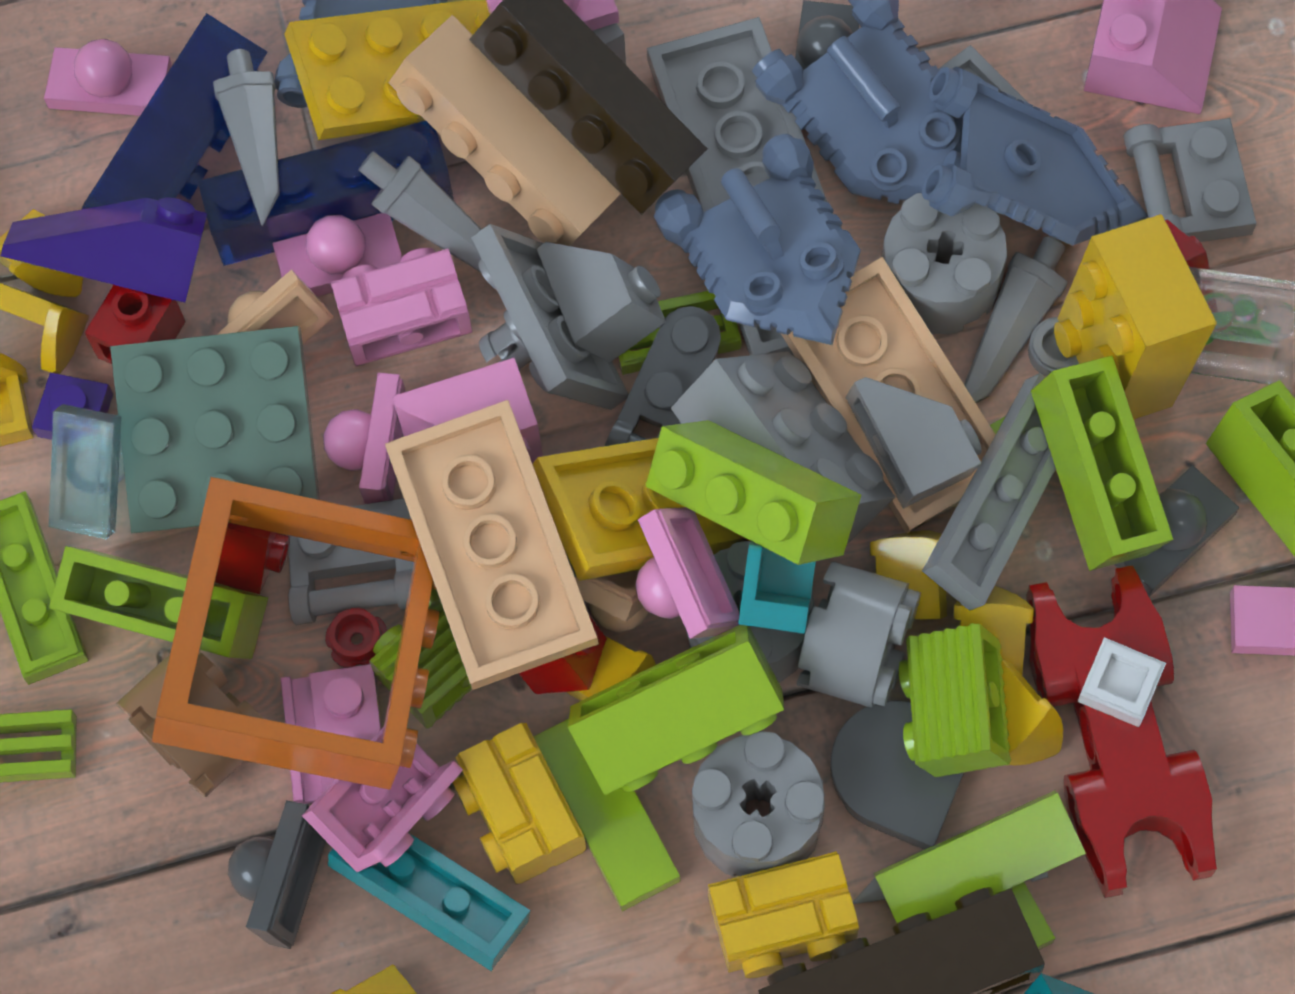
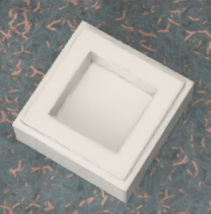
M1104 637L1077 702L1140 727L1166 663Z

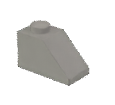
M545 242L537 248L574 344L610 363L666 323L657 298L661 295L660 288L653 276L644 267L637 266L634 268L611 253Z
M867 377L854 382L846 395V399L903 509L970 477L982 464L977 456L981 454L982 449L975 430L967 420L959 421L951 406Z

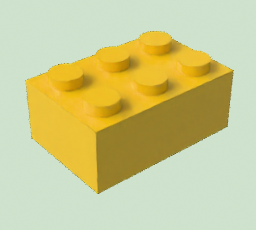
M1160 214L1091 236L1058 316L1059 322H1056L1054 325V335L1062 355L1066 358L1076 356L1079 364L1113 356L1133 419H1137L1173 407L1217 322L1163 215Z

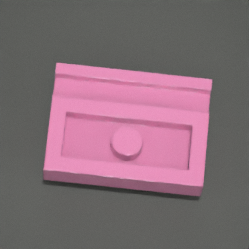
M371 664L309 673V677L291 679L290 676L281 678L286 724L370 741L382 729L377 678ZM290 770L293 801L302 804L314 803L335 779Z

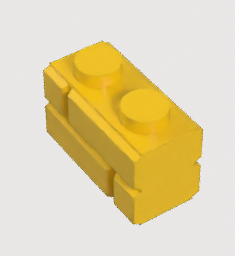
M519 723L495 735L491 740H484L460 752L455 757L457 764L463 771L461 772L462 775L457 777L452 784L467 815L469 816L480 811L490 831L479 838L496 873L508 868L515 883L521 884L546 872L552 866H558L582 854L587 849L584 835L527 723Z
M837 851L708 884L709 904L728 973L743 969L745 978L766 976L784 968L782 959L807 952L810 961L813 962L831 959L830 952L833 949L858 937V919Z

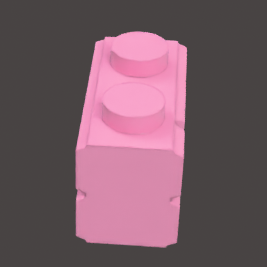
M418 248L406 253L399 263L378 269L374 265H359L347 270L343 274L342 279L330 282L355 366L472 333L469 312L448 248L437 252L432 248Z

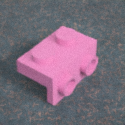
M383 728L371 741L381 743ZM416 744L411 768L399 767L390 790L335 779L303 813L302 817L356 872L379 862L388 867L413 843L414 838L408 832L421 817L426 821L432 819L451 801L455 793L449 786L463 769L454 760L439 767Z

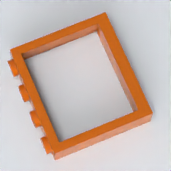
M210 477L151 742L390 790L399 767L411 768L418 730L407 728L410 707L421 709L429 676L428 669L418 668L421 647L432 649L439 620V610L428 608L431 590L437 589L412 520ZM228 522L414 562L381 743L188 704Z

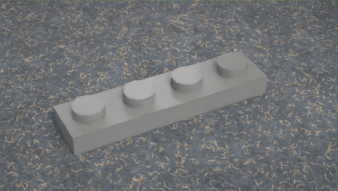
M1041 373L1026 379L984 455L981 461L982 464L977 468L922 572L969 611L985 605L1056 469L1031 394V390L1045 378Z

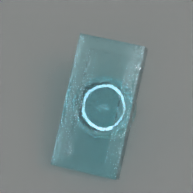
M62 404L53 411L48 527L108 539L116 532L118 484L125 475L120 442L122 416Z

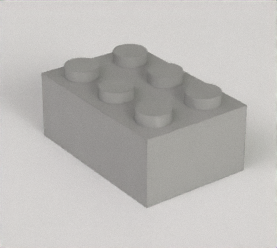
M790 352L715 359L671 407L681 424L709 420L861 494L847 544L851 542L895 498V495L884 482L883 472L879 465L870 456L863 453L847 431V423L838 410L827 404L811 382L812 376L803 362L792 356Z

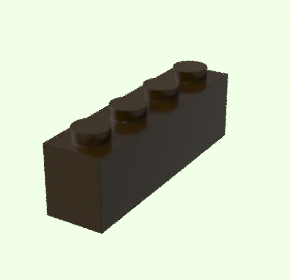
M503 0L469 39L641 215L708 149L563 0Z
M987 887L961 897L954 903L956 911L932 920L930 913L925 912L897 923L892 928L894 936L870 945L865 937L842 944L830 952L832 961L807 970L804 963H797L782 968L768 976L769 986L759 989L758 992L759 994H1000L1035 980L1043 972L1045 963L1012 889L995 895L992 888Z

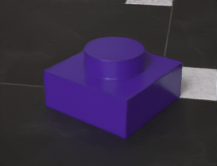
M50 372L32 425L36 436L96 449L113 398V392L109 384Z

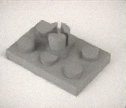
M488 224L471 237L481 257L479 269L485 280L498 291L507 309L504 312L505 323L495 331L487 333L479 341V348L486 362L497 354L501 358L499 362L515 358L519 372L522 367L531 362L529 369L532 377L549 394H555L610 410L626 400L629 394L613 362L609 363L574 344L537 251V248L543 243L492 224Z

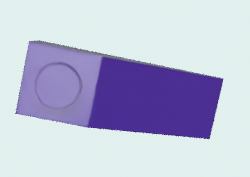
M165 197L159 200L142 198L15 221L12 223L4 241L1 257L185 303L207 213L195 210L193 205L184 200Z

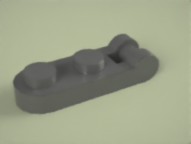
M693 306L678 308L668 314L665 318L666 323L659 328L620 415L607 438L605 446L647 440L634 433L640 419L659 428L667 425L681 424L671 407L712 364L718 353L721 340L720 329L711 314L704 309Z

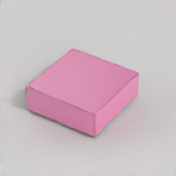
M1234 585L1230 591L1232 653L1295 656V588Z

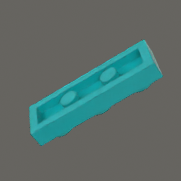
M412 834L410 835L414 838L411 846L388 867L379 862L356 872L333 848L328 853V866L490 971L494 969L529 921L531 910Z

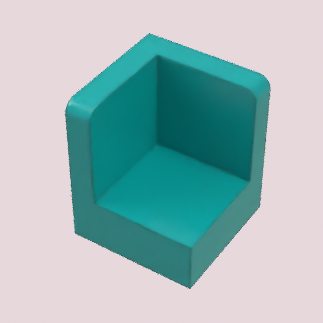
M750 541L738 624L805 634L816 561L797 565Z

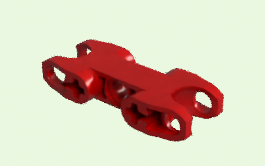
M1133 565L1115 569V576L1111 578L1114 619L1098 628L1080 627L1068 620L1060 609L1055 594L1049 588L1047 582L1029 585L1026 594V601L1034 609L1033 623H1029V663L1037 693L1042 699L1046 698L1053 707L1073 703L1090 770L1064 775V794L1070 820L1086 854L1084 855L1104 898L1123 895V890L1127 888L1124 839L1139 831L1158 832L1172 840L1181 855L1186 871L1190 873L1193 881L1212 877L1217 870L1212 825V796L1198 753L1195 750L1166 755L1151 701L1140 727L1077 702L1104 637L1165 662L1166 665L1156 687L1169 685L1174 681L1173 658L1163 620L1152 604Z

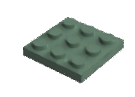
M293 326L110 346L131 534L199 526L210 477L320 500L301 327Z

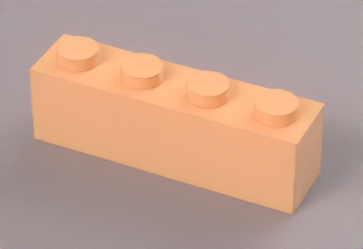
M451 15L404 59L388 83L397 91L399 100L409 111L421 115L440 134L442 142L451 153L457 157L464 158L484 178L488 189L497 198L509 202L528 221L530 230L539 240L544 243L550 242L570 246L621 193L469 40L472 34Z

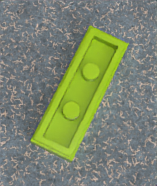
M24 491L0 500V612L22 676L30 685L86 663L89 660L73 616L49 609L58 574L31 498Z
M569 719L533 737L584 835L587 846L623 912L681 882L680 875L636 792H625L621 787L606 795L603 794L568 729Z
M1054 790L875 872L874 875L896 923L925 912H929L932 920L956 911L954 903L971 892L991 887L996 895L1086 853L1059 794Z

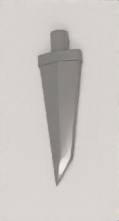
M236 49L227 55L230 76L215 80L213 86L215 97L219 101L261 226H263L279 196L274 98L276 87L272 72L254 71L249 51Z
M371 152L358 169V171L381 188L371 205L381 213H386L440 248H448L450 254L481 272L479 269L481 257L471 237L482 229L421 168V165L410 156L403 161L398 169H395L377 153Z
M1044 237L1033 259L1016 252L1007 266L1008 272L964 384L975 403L989 397L1031 337L1033 330L1040 324L1056 299L1064 292L1068 282L1054 271L1065 250V246L1059 240L1052 237Z

